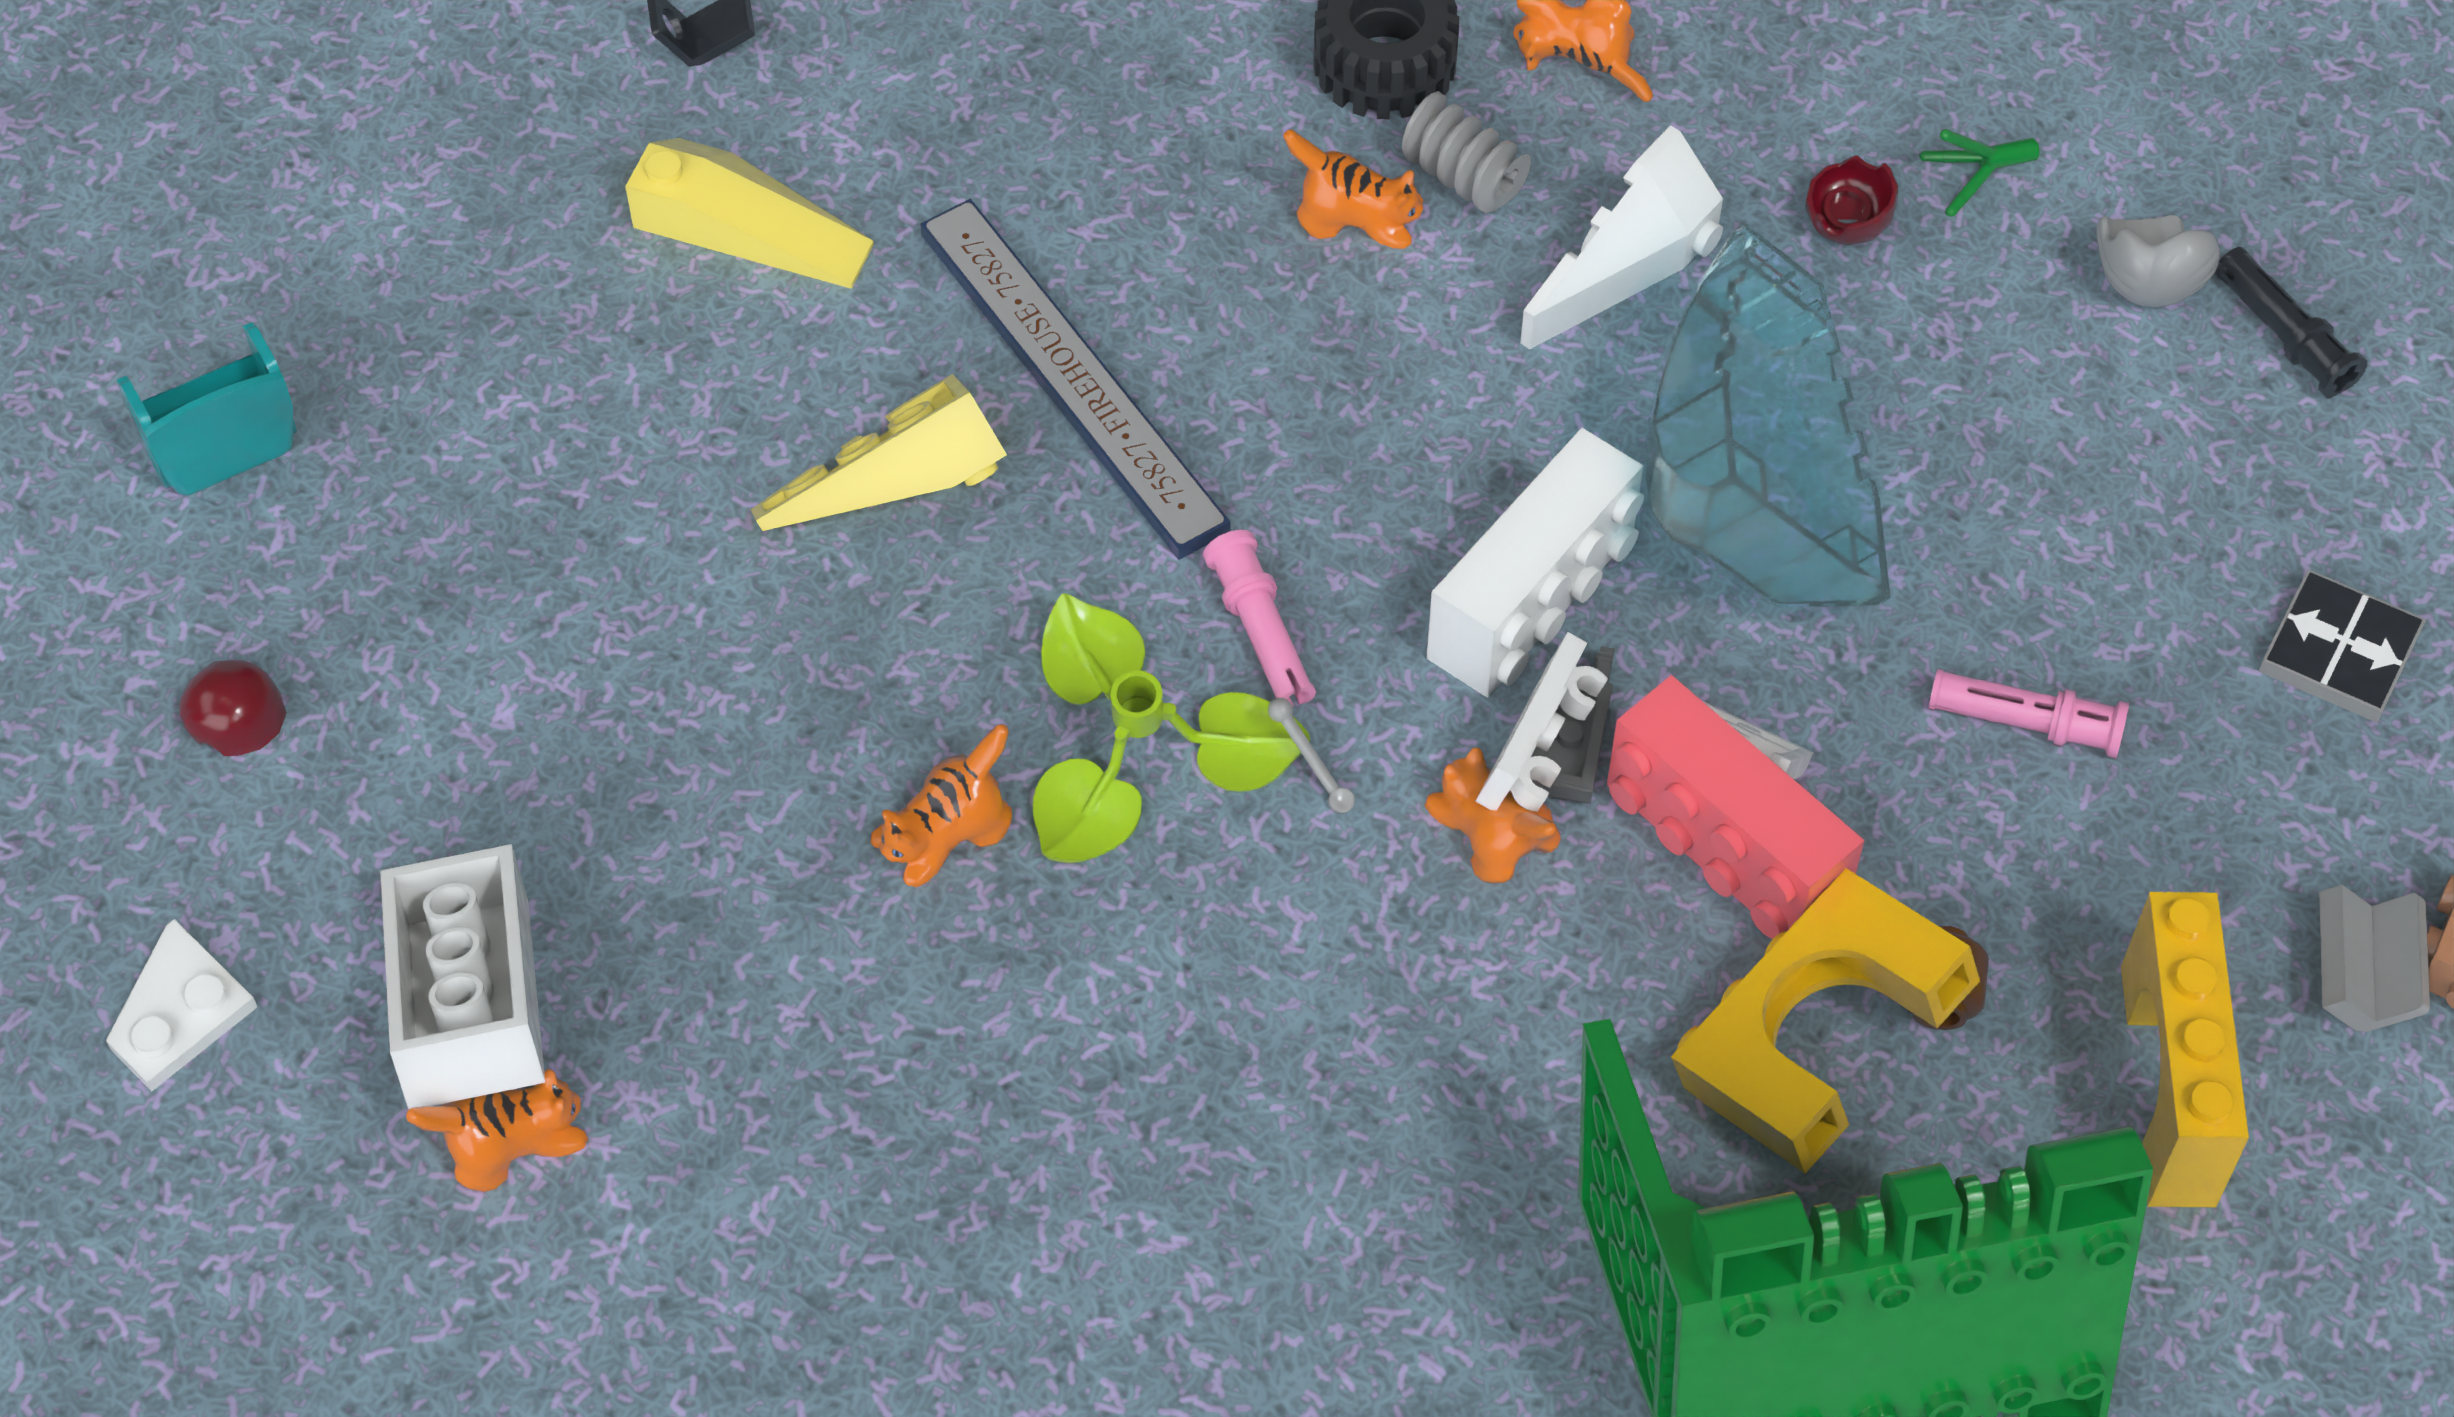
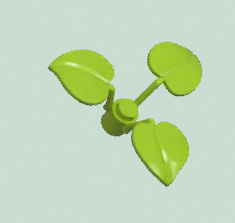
M1067 593L1061 594L1057 599L1047 620L1042 639V668L1046 682L1054 693L1071 704L1081 705L1089 703L1104 692L1105 696L1111 701L1112 719L1117 729L1114 732V745L1105 773L1096 763L1087 759L1076 758L1055 764L1039 780L1033 796V817L1040 840L1042 855L1049 860L1064 863L1090 860L1117 848L1134 833L1141 817L1142 797L1137 788L1132 784L1115 778L1120 771L1128 739L1130 737L1143 738L1153 734L1161 726L1163 720H1168L1189 742L1201 744L1197 753V765L1200 772L1208 781L1228 791L1243 792L1262 788L1280 777L1302 753L1282 723L1270 718L1268 714L1270 701L1252 694L1229 692L1206 700L1199 710V727L1201 731L1194 730L1176 712V706L1173 703H1163V691L1157 678L1146 671H1142L1146 654L1145 646L1139 631L1133 624L1112 611L1087 604ZM1292 716L1298 724V726L1300 727V729L1302 730V732L1304 733V735L1306 736V738L1308 739V741L1310 742V735L1307 732V730L1294 716Z

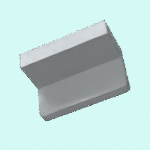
M2342 884L2320 891L2322 1008L2355 1031L2364 1032L2427 1014L2430 1010L2425 899L2417 893H2411L2371 906Z

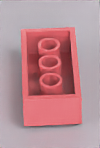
M1670 675L1616 720L1607 779L1609 792L1615 803L1626 813L1633 815L1638 812L1655 827L1656 834L1661 843L1671 853L1678 856L1685 853L1703 869L1705 880L1715 892L1723 897L1733 895L1750 910L1754 924L1767 937L1773 939L1779 933L1788 931L1845 868L1856 874L1865 840L1674 676Z

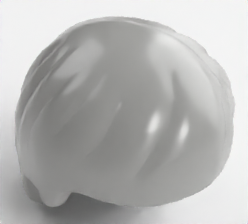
M2168 215L2155 219L2113 220L2103 216L2097 223L2098 250L2105 276L2111 286L2121 296L2136 305L2156 308L2179 303L2198 292L2217 269L2220 247L2216 237L2204 229L2185 231L2183 222L2178 216Z

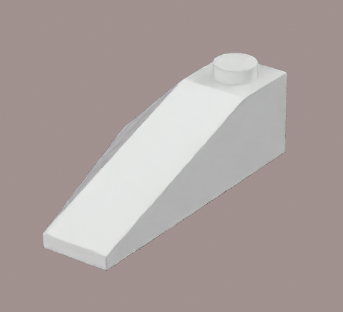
M1670 125L1635 161L1623 177L1624 182L1631 187L1612 212L1602 206L1590 221L1592 228L1583 242L1580 255L1577 256L1572 252L1566 253L1526 306L1523 312L1520 344L1528 349H1532L1684 269L1697 254L1706 257L1716 247L1723 232V226L1719 224L1723 198L1678 129Z

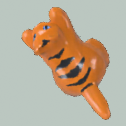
M1516 0L1517 7L1526 16L1521 19L1520 23L1515 25L1513 36L1517 40L1518 48L1526 58L1527 70L1536 69L1540 61L1548 56L1559 55L1574 59L1591 70L1610 73L1644 102H1649L1653 98V92L1647 80L1627 64L1631 56L1630 43L1635 38L1634 29L1629 23L1632 9L1627 0H1586L1578 7H1571L1561 0Z
M1288 129L1284 132L1283 139L1290 153L1308 167L1303 183V201L1296 214L1300 225L1310 236L1319 239L1332 238L1344 226L1350 225L1364 229L1371 239L1391 248L1405 249L1411 245L1412 236L1404 225L1418 219L1423 211V199L1417 193V189L1414 186V172L1412 170H1408L1402 176L1394 179L1383 177L1363 166L1360 161L1348 153L1334 150L1323 152L1294 130Z
M996 725L980 741L969 756L964 754L950 756L935 765L927 776L922 790L901 811H891L888 809L882 811L881 814L885 822L871 832L870 843L874 847L880 848V852L888 861L907 862L903 874V880L906 885L919 887L928 882L938 873L950 852L964 840L984 847L997 844L1005 837L1012 822V808L1002 799L998 782L989 771L1005 749L1009 734L1006 725Z
M546 1069L544 1072L545 1083L536 1084L529 1089L507 1090L441 1104V1106L412 1107L406 1112L407 1121L421 1130L443 1133L448 1150L456 1163L454 1169L455 1179L465 1188L481 1192L494 1190L507 1179L511 1161L518 1157L531 1154L543 1157L566 1156L584 1149L588 1141L584 1130L570 1126L581 1111V1099L578 1094L569 1089L567 1083L557 1079L552 1069Z

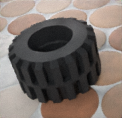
M1318 0V8L1315 11L1313 68L1315 76H1319L1320 88L1325 94L1333 91V102L1341 108L1348 102L1353 103V114L1365 117L1368 109L1377 110V119L1389 120L1390 111L1399 110L1402 118L1412 116L1414 105H1420L1426 97L1437 91L1446 95L1449 91L1450 81H1454L1459 37L1457 4L1455 0ZM1375 37H1393L1403 41L1380 43L1370 39Z

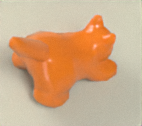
M1472 748L1466 757L1456 759L1445 767L1442 775L1443 792H1432L1429 794L1425 802V808L1439 823L1454 830H1461L1469 837L1474 853L1471 858L1474 874L1480 880L1488 883H1505L1513 878L1515 866L1522 856L1532 852L1534 849L1544 853L1553 852L1558 847L1561 836L1556 824L1553 823L1551 810L1544 803L1538 812L1527 810L1516 802L1510 790L1497 810H1490L1477 803L1476 799L1491 770L1486 766L1482 750L1480 748Z

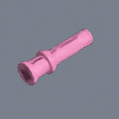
M1248 530L1227 532L1212 540L1203 552L1207 567L1216 570L1223 585L1224 591L1221 598L1226 610L1236 616H1240L1275 697L1287 699L1292 704V707L1293 703L1290 696L1295 694L1299 705L1309 702L1315 697L1316 691L1308 679L1274 603L1277 595V586L1273 576L1264 573L1255 554L1258 547L1255 536Z
M1937 669L1928 709L1943 710L1989 722L2048 734L2047 740L2053 741V745L2063 747L2066 742H2072L2103 749L2107 757L2117 759L2129 703L2119 701L2116 706L2080 699L2077 698L2075 691L2065 689V692L2058 691L2056 697Z

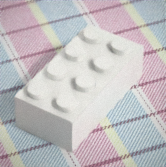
M1581 428L1432 591L1427 659L1487 698L1501 682L1507 686L1512 685L1524 671L1529 660L1528 652L1538 641L1548 644L1553 640L1565 621L1566 612L1564 611L1575 599L1581 603L1587 601L1601 581L1603 574L1601 570L1611 559L1617 562L1622 561L1632 550L1639 531L1634 528L1636 514L1644 500V495L1640 493L1644 465L1584 428Z
M512 844L381 870L390 1054L408 1109L446 1104L545 1083L529 904Z

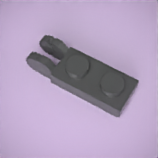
M1601 646L1600 652L1596 654L1594 668L1600 670L1608 678L1598 696L1594 697L1579 689L1583 695L1596 701L1586 719L1578 720L1569 716L1559 704L1555 712L1565 717L1561 729L1547 752L1537 746L1534 750L1533 757H1547L1556 762L1561 768L1559 775L1550 788L1542 785L1537 780L1531 779L1536 786L1549 792V797L1591 804L1613 684L1609 683L1615 652L1614 648Z

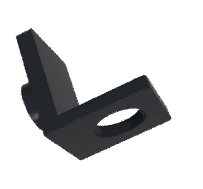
M647 0L652 35L689 67L703 65L755 36L750 0H718L689 17L684 16L667 0ZM663 15L667 17L673 26L676 38L667 28Z

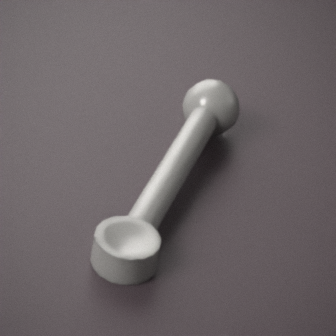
M1278 697L1273 699L1268 706L1270 718L1282 723L1328 792L1327 804L1329 808L1338 814L1350 811L1355 803L1353 793L1349 789L1338 786L1292 717V704L1285 698Z

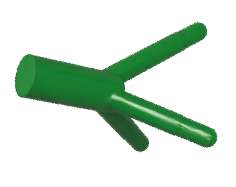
M1943 129L1940 132L1941 140L1964 150L1922 151L1919 155L1922 161L1979 163V170L1945 209L1946 215L1952 217L1970 200L1995 169L2037 160L2039 157V145L2034 138H2027L1988 146L1959 133Z

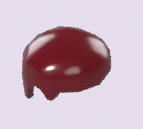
M1854 155L1841 163L1824 167L1811 179L1805 201V209L1816 231L1826 239L1844 245L1869 242L1879 236L1890 225L1898 201V185L1891 168L1886 163L1874 166L1865 162L1858 155ZM1838 220H1858V221H1856V222H1854V223H1843V222H1840V221H1838Z
M245 660L212 662L189 680L179 703V714L184 722L183 726L199 745L203 743L208 744L218 750L223 756H239L261 750L280 733L286 716L281 693L273 680L260 667Z

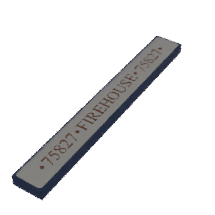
M971 198L920 224L921 235L1178 560L1208 545L1218 536L1230 532V520Z

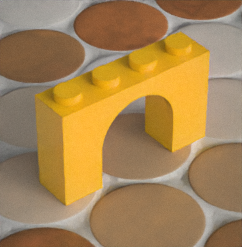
M1845 868L1788 931L1779 933L1771 940L1763 958L1744 978L1735 980L1726 989L1720 1004L1700 1025L1690 1028L1683 1035L1676 1051L1671 1056L1681 1083L1685 1089L1705 1105L1806 1174L1849 1126V1122L1838 1092L1776 1049L1777 1034L1786 1015L1797 1003L1819 990L1837 985H1859L1883 993L1924 1021L1938 1028L1980 982L1971 948L1957 937Z
M2149 892L2121 965L2127 1025L2159 1026L2160 1080L2158 1098L2153 1118L2142 1141V1145L2154 1168L2147 1204L2148 1207L2216 1208L2249 1139L2218 893Z

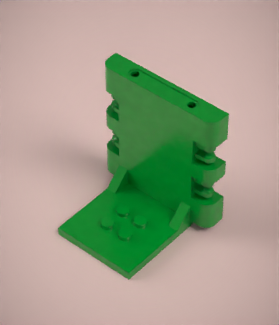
M1611 1019L1583 1023L1578 1196L1651 1417H1996L1998 1412H2002L2003 1417H2107L2154 1169L2139 1136L2132 1127L2125 1126L2030 1145L2026 1153L2024 1170L2021 1166L2001 1169L1998 1181L1981 1184L1978 1177L1973 1174L1956 1178L1954 1185L1948 1170L1942 1163L1885 1173L1881 1181L1880 1199L1876 1194L1857 1197L1853 1210L1836 1212L1831 1203L1812 1206L1810 1208V1216L1807 1218L1802 1202L1794 1191L1705 1208L1672 1192Z

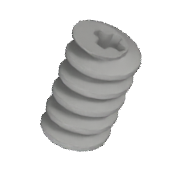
M1439 91L1431 93L1420 103L1407 123L1402 140L1404 157L1414 164H1420L1422 170L1431 176H1438L1439 182L1450 189L1455 188L1456 193L1465 200H1473L1474 206L1484 213L1497 210L1517 195L1524 185L1531 166L1530 154H1524L1515 159L1517 154L1516 144L1510 140H1505L1498 145L1499 133L1490 127L1481 132L1482 121L1474 115L1464 119V108L1456 103L1447 106V97Z

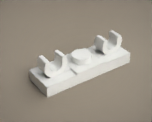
M1567 632L1546 666L1476 799L1477 803L1490 810H1497L1510 790L1519 805L1527 810L1538 812L1549 792L1536 786L1531 779L1537 780L1542 785L1550 788L1559 775L1561 768L1556 762L1547 757H1531L1533 751L1537 746L1547 752L1561 729L1565 717L1555 712L1559 704L1569 716L1578 720H1585L1596 701L1583 695L1579 689L1597 697L1608 679L1600 670L1594 667L1576 666L1587 642Z

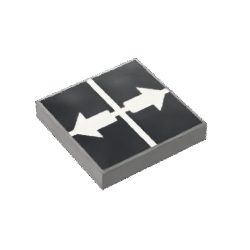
M2308 569L2269 646L2259 672L2378 723L2426 619Z

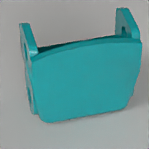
M253 322L243 326L251 355L141 401L127 375L117 379L126 407L138 428L146 452L165 489L172 487L179 495H192L280 457L292 448L293 434L297 432L293 419V404L279 366L258 327Z

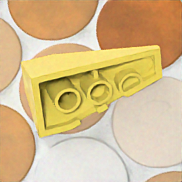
M681 138L650 142L625 186L633 228L851 289L874 245L873 240L734 153Z
M952 374L887 414L885 417L890 422L887 426L889 430L881 436H878L877 433H871L864 437L855 436L842 445V450L835 456L838 466L829 472L825 465L822 464L812 467L750 510L761 530L765 531L952 488L963 481L966 486H972L991 476L998 469L996 461L1007 454L971 393Z

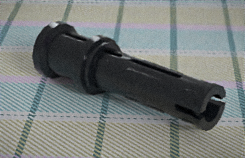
M2236 247L2230 250L2219 260L2227 269L2225 270L2219 265L2214 274L2230 287L2275 332L2284 343L2286 358L2293 365L2302 364L2319 381L2318 390L2327 399L2353 387L2359 381L2367 368L2368 361L2359 352L2350 353L2333 336L2334 327L2326 319H2321L2320 317L2312 318L2257 264L2243 247Z

